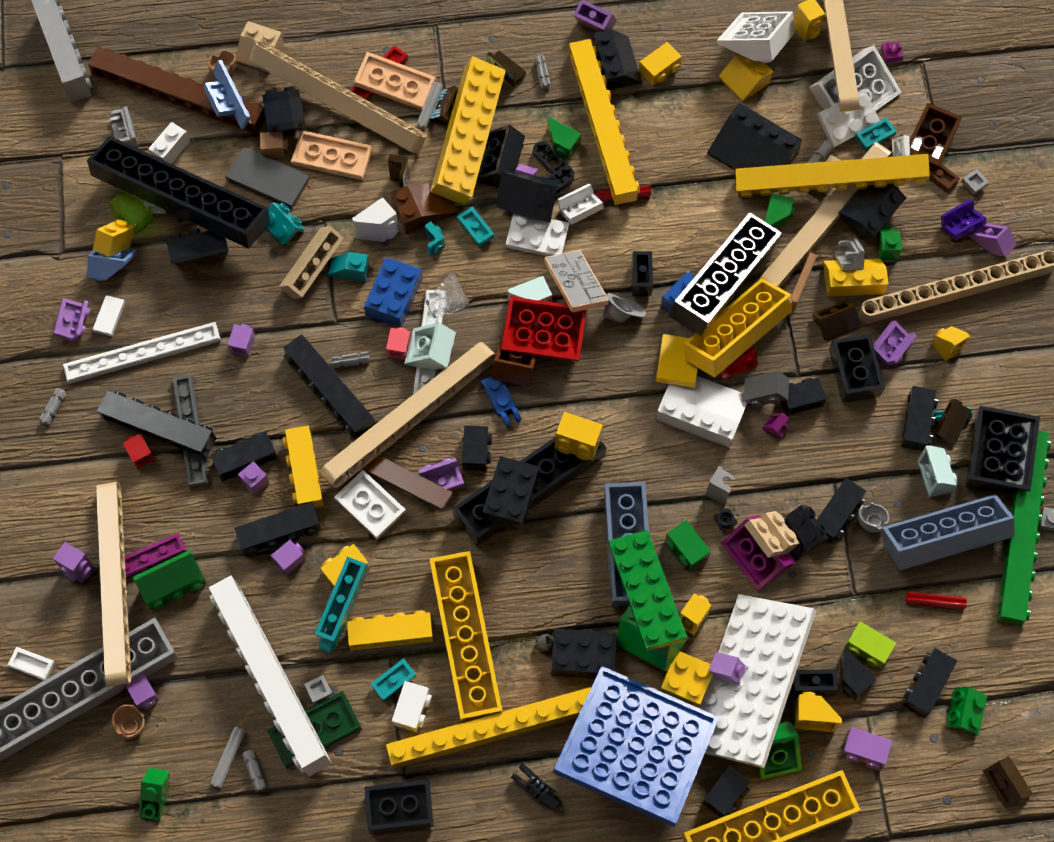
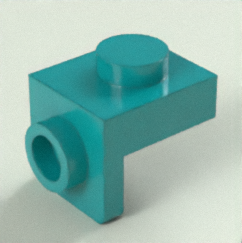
M430 221L425 225V234L431 240V243L427 245L429 256L441 252L445 247L442 230L438 226H434Z

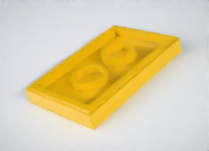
M663 334L656 382L695 388L698 367L686 361L684 353V342L689 338Z

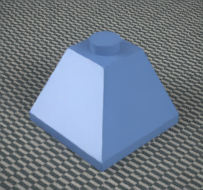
M128 248L111 257L93 250L88 255L87 277L94 278L95 281L107 280L125 266L137 254L138 250Z

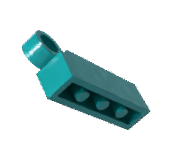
M347 556L315 631V635L321 638L319 650L330 654L333 652L369 571V566L366 563Z

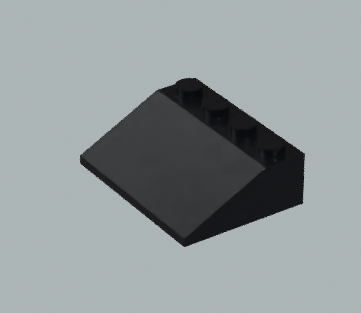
M739 103L729 115L707 154L734 170L789 165L798 154L802 139Z
M979 406L975 414L965 487L983 491L1030 492L1040 416Z

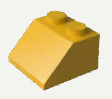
M737 54L719 75V79L741 102H744L770 84L773 71L761 61H753Z
M813 692L799 694L793 704V726L795 729L835 732L842 723V718L821 696H815Z

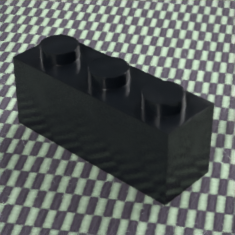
M912 386L908 395L900 447L923 451L926 446L931 445L933 434L930 433V429L934 427L936 416H933V409L936 410L938 398H935L936 390Z
M267 431L256 433L247 440L236 441L232 446L219 448L213 454H210L222 482L238 476L253 461L259 467L278 459Z
M845 478L817 518L818 523H821L827 530L826 535L829 538L827 542L830 544L834 539L839 540L845 531L842 529L844 524L851 523L856 515L853 511L856 507L860 509L866 500L864 498L866 490L848 478Z
M936 648L931 653H926L921 662L925 664L922 670L918 669L912 679L915 681L913 687H908L903 695V698L906 699L903 706L923 718L930 714L957 663L956 659Z

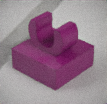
M900 41L882 43L881 51L885 63L903 60L904 55Z
M773 413L762 429L766 433H774L776 437H783L784 435L780 429L788 430L790 428L785 423L789 418L784 413Z

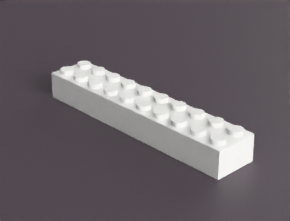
M231 575L210 586L209 589L212 594L209 595V598L218 609V615L223 624L226 625L229 637L236 644V650L240 658L246 663L245 668L247 672L257 682L254 685L258 693L262 695L264 700H267L264 702L266 709L272 714L273 718L276 717L273 722L277 730L285 736L283 742L292 754H295L292 759L296 767L302 773L306 772L309 776L328 767L332 762L240 586Z

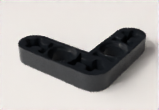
M541 141L533 146L534 158L551 174L548 178L558 180L556 195L574 181V170L547 143ZM538 149H540L541 151H542V150H545V153H543V152H539V153H538ZM551 160H556L559 164L556 167H552L548 163Z

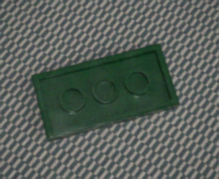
M343 691L305 710L324 749L362 729ZM276 726L268 729L267 732L285 768L294 765L292 757L295 754H292L284 744L283 738L285 736L277 730Z

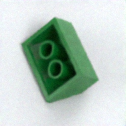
M191 550L133 577L150 610L162 608L166 602L172 599L178 600L185 593L191 590L197 591L203 587V584L207 583Z
M629 605L620 618L616 647L667 671L686 641L646 652Z

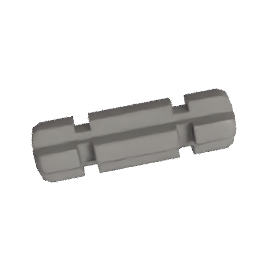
M540 55L535 57L540 86L542 89H548L551 83L545 63L546 60L545 56Z
M366 351L360 352L359 355L358 353L342 355L341 358L335 356L331 358L333 368H340L341 365L346 367L359 365L360 362L362 364L369 363L370 357Z
M60 388L55 389L54 397L50 398L44 409L45 413H42L39 418L40 422L45 425H50L53 420L51 417L55 416L61 405L60 401L66 396L65 391Z
M253 750L245 751L242 755L244 761L247 762L246 767L253 781L254 790L256 792L266 788V785L262 779L263 776L258 762L255 760V753Z

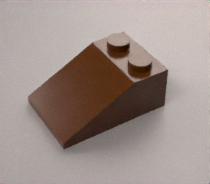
M927 103L909 141L910 155L928 154L929 163L939 167L956 134L962 116Z
M432 183L407 185L390 192L392 206L406 234L425 227L430 221L435 223L458 214L453 201L431 193Z
M504 326L494 359L491 379L530 387L537 356L501 351Z

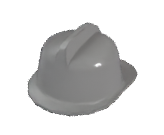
M611 293L606 295L609 303L603 311L604 317L620 323L625 322L631 316L645 317V310L636 302Z

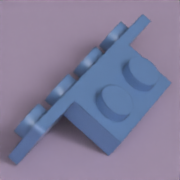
M217 60L213 73L218 82H207L203 88L217 117L234 115L240 128L243 129L250 119V114L242 102V97L235 88V83L228 74L227 67L224 66L222 60Z

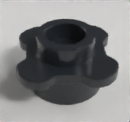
M728 508L719 514L716 513L713 517L714 521L719 524V529L723 532L727 528L737 525V519L734 518L732 511Z

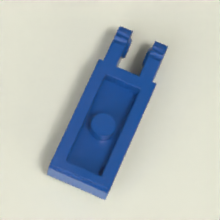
M492 376L482 380L481 384L505 427L510 426V420L506 415L509 411L512 412L517 423L520 422L521 416L504 382L491 379Z

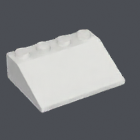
M793 12L741 13L719 37L717 44L753 61L771 62L795 33Z
M874 45L863 49L852 57L857 90L859 92L866 89L875 111L902 93ZM833 70L809 87L824 110L838 103Z
M697 376L695 388L669 384L657 411L656 420L730 448L747 402L744 401V393Z

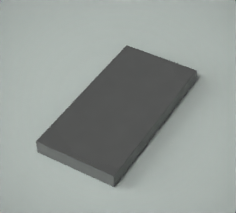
M243 147L225 176L226 180L278 203H283L290 208H293L310 180L309 175Z

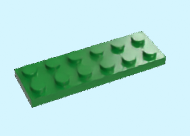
M646 530L609 540V547L646 652L687 641V635L649 531Z

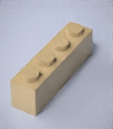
M331 226L321 227L279 285V288L292 299L302 298L344 237Z

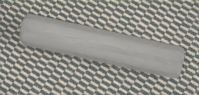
M433 83L416 123L418 129H426L443 87L441 83Z
M234 727L210 782L213 787L222 788L244 737V729Z

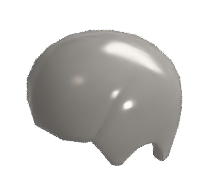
M871 502L866 506L862 505L860 507L858 520L860 526L865 531L870 533L880 532L882 527L888 526L890 517L888 511L883 506Z

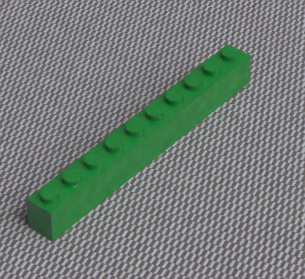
M1038 430L1031 491H1013L1010 513L1014 517V537L1008 538L1006 542L996 622L1021 627L1030 617L1028 601H1031L1033 595L1030 585L1035 578V570L1032 569L1038 552L1035 551V545L1038 544L1040 533L1037 532V529L1042 521V514L1039 513L1040 507L1044 503L1042 488H1045L1047 481L1044 472L1049 464V458H1046L1047 452H1049L1051 447L1049 432Z

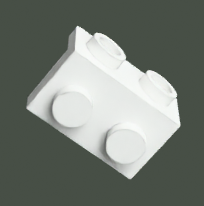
M590 184L557 200L561 215L571 225L604 209L603 203L593 193Z

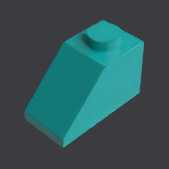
M347 252L332 257L328 276L366 282L369 269L368 255Z

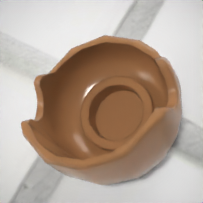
M222 50L219 56L213 54L208 62L209 71L213 75L217 60H222L224 66L228 69L229 76L236 70L235 54L231 51Z
M124 704L118 707L112 715L113 730L123 739H134L145 728L144 715L135 705Z

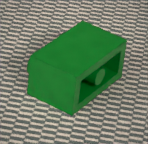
M687 520L666 534V546L670 551H674L678 555L679 563L683 567H687L689 571L709 558L710 549Z

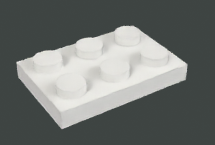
M866 89L858 92L860 110L840 112L838 102L817 113L823 130L834 147L880 121Z
M513 213L505 248L543 256L562 254L569 223L551 219V222L533 220Z
M364 470L334 497L335 501L376 539L385 533L406 512L405 508Z

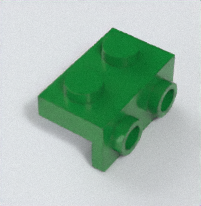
M971 687L955 688L946 727L950 729L958 728L973 736H978L980 734L987 695Z

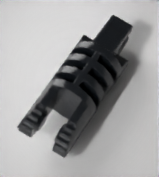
M521 763L519 769L530 778L529 781L526 782L515 773L510 778L543 806L547 804L552 809H556L561 800L554 795L555 790L525 764Z

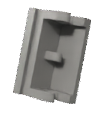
M128 107L110 112L112 117L110 121L115 138L133 147H139Z
M853 238V240L838 242L839 246H847L845 251L835 252V258L842 270L864 269L865 251L858 239Z
M718 466L709 482L705 496L725 506L732 488L724 484L723 479L728 478L730 481H734V477L722 470L723 467Z

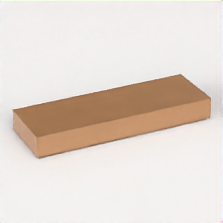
M811 252L792 294L793 311L796 309L817 257L816 254Z

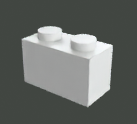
M171 122L148 150L151 155L172 164L190 141L186 130Z
M407 681L404 682L392 718L393 726L417 732L419 727H423L426 715H423L425 707L429 708L432 695H429V688Z

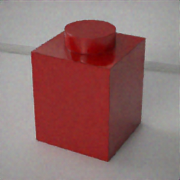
M141 434L133 435L123 442L137 469L155 460Z

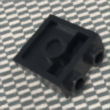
M800 505L785 516L786 518L784 519L785 524L796 534L799 542L789 553L795 562L829 539L826 535L827 530L821 523H818L814 510L807 505Z

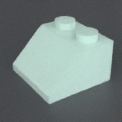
M439 322L414 328L404 364L429 370L447 368L456 332Z
M926 446L917 461L929 497L953 492L957 486V477L955 473H952L950 456L946 455L944 448Z

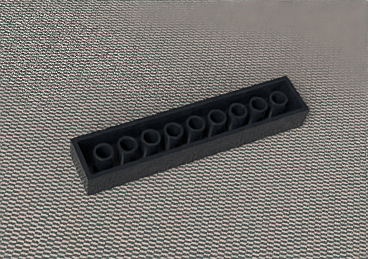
M109 136L87 160L91 176L248 249L270 224L267 207L114 137Z

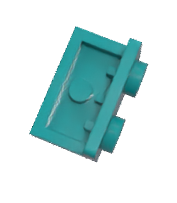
M272 202L268 207L270 224L267 229L282 245H287L298 231L303 232L305 230L301 225V220L296 216H292L289 213L290 209L285 204Z

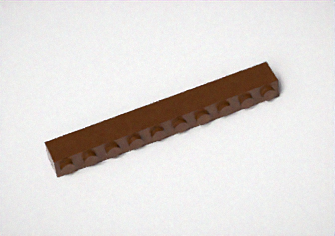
M97 47L88 62V67L93 75L240 128L234 115L217 117L203 88L204 84L197 83L193 79L180 77L174 72H166L160 67L147 65L141 60H133L127 55L114 53L108 48ZM242 98V102L250 114V119L243 130L257 134L266 118L264 107L257 102L252 103Z

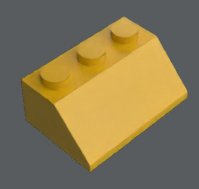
M864 259V269L842 270L837 260L823 261L827 297L885 294L889 283L887 269L881 259Z

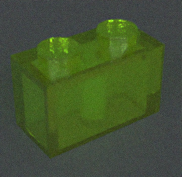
M121 191L109 201L111 214L116 219L120 218L133 226V231L137 235L154 221L152 212L132 194Z

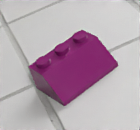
M759 515L746 518L721 544L757 591H759L785 573L795 563V560L789 553L769 558L766 556L745 527L749 520L761 518Z

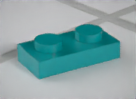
M886 117L856 133L855 139L864 151H867L876 142L880 144L895 136L897 131Z
M473 207L457 216L458 222L478 247L494 238L492 230Z
M403 658L370 685L384 702L400 690L405 681L410 682L417 675Z

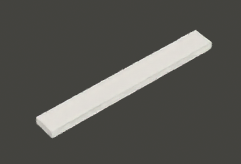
M216 322L65 363L63 366L67 382L71 384L221 342Z

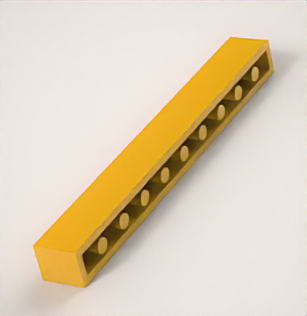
M591 39L569 43L570 60L614 204L618 205L637 201V193H640L639 183L634 180V167L629 164V151H625L624 148L625 139L619 132L621 130L620 122L615 119L616 111L614 105L610 103V91L606 90L605 87L607 85L605 75H601L602 66L600 60L597 61L596 46H592Z
M928 154L735 169L737 195H741L744 198L752 197V194L770 196L771 193L777 192L780 195L790 194V191L808 193L809 190L825 192L830 188H836V190H847L848 187L864 189L870 185H875L878 188L886 187L887 184L903 186L910 182L920 185L925 184V181H929L930 177Z
M591 687L386 744L392 769H398L576 719Z

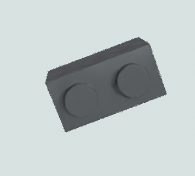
M779 371L745 378L744 401L752 407L761 408L763 405L779 404L780 401L788 400L789 378Z

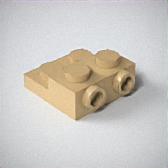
M776 511L765 513L761 518L749 520L745 524V527L768 558L790 553L799 544L796 534L787 527L784 518Z

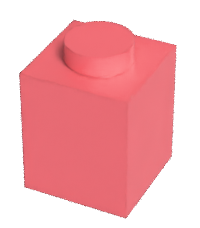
M400 327L390 329L386 347L387 357L406 359L411 340L410 331Z

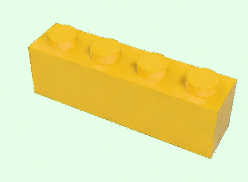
M309 425L285 430L286 437H283L284 448L289 450L286 461L287 466L292 467L293 474H289L291 486L295 485L296 492L292 493L294 505L298 504V506L313 502L314 508L324 506Z
M423 610L415 611L410 615L395 613L392 617L376 615L372 619L356 617L352 621H347L350 651L433 642L430 612L426 613Z

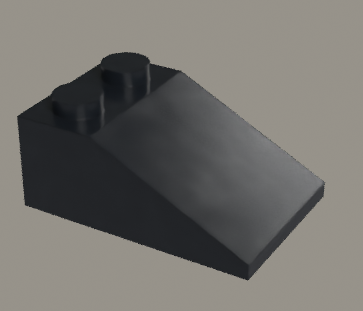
M502 170L496 207L533 220L551 222L558 180Z

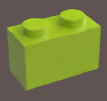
M860 621L845 647L852 655L861 656L866 659L870 666L881 669L895 647L896 642Z

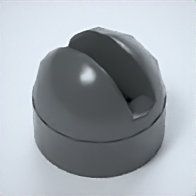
M549 634L541 635L535 641V643H538L537 649L540 651H549L553 648L552 638Z

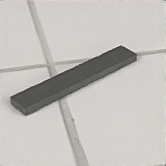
M192 374L172 378L178 418L183 420L188 418L194 421L195 425L200 426ZM183 450L189 489L209 485L205 458Z

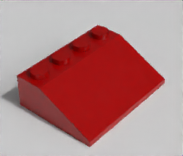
M510 296L501 351L579 362L587 309L572 312L568 304Z

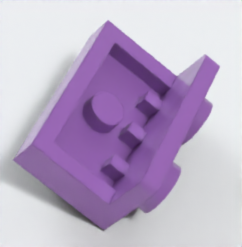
M63 298L53 336L76 342L79 336L82 337L85 331L83 321L88 318L90 308H87L88 301L84 300L83 303Z
M891 321L874 343L877 358L884 365L899 363L903 358V353L913 345V340L917 335L915 333L908 334L896 321Z
M447 458L442 460L441 463L426 465L418 470L419 476L449 491L465 487L456 458Z

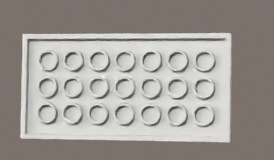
M738 594L718 652L739 657L746 665L745 674L740 679L739 684L719 680L712 675L699 709L719 717L705 754L760 768L765 767L816 614L814 608Z

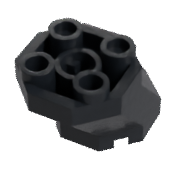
M295 86L284 87L283 92H277L276 89L265 90L262 98L268 132H272V128H275L276 131L298 128L300 123L302 127H305L299 89L295 90Z

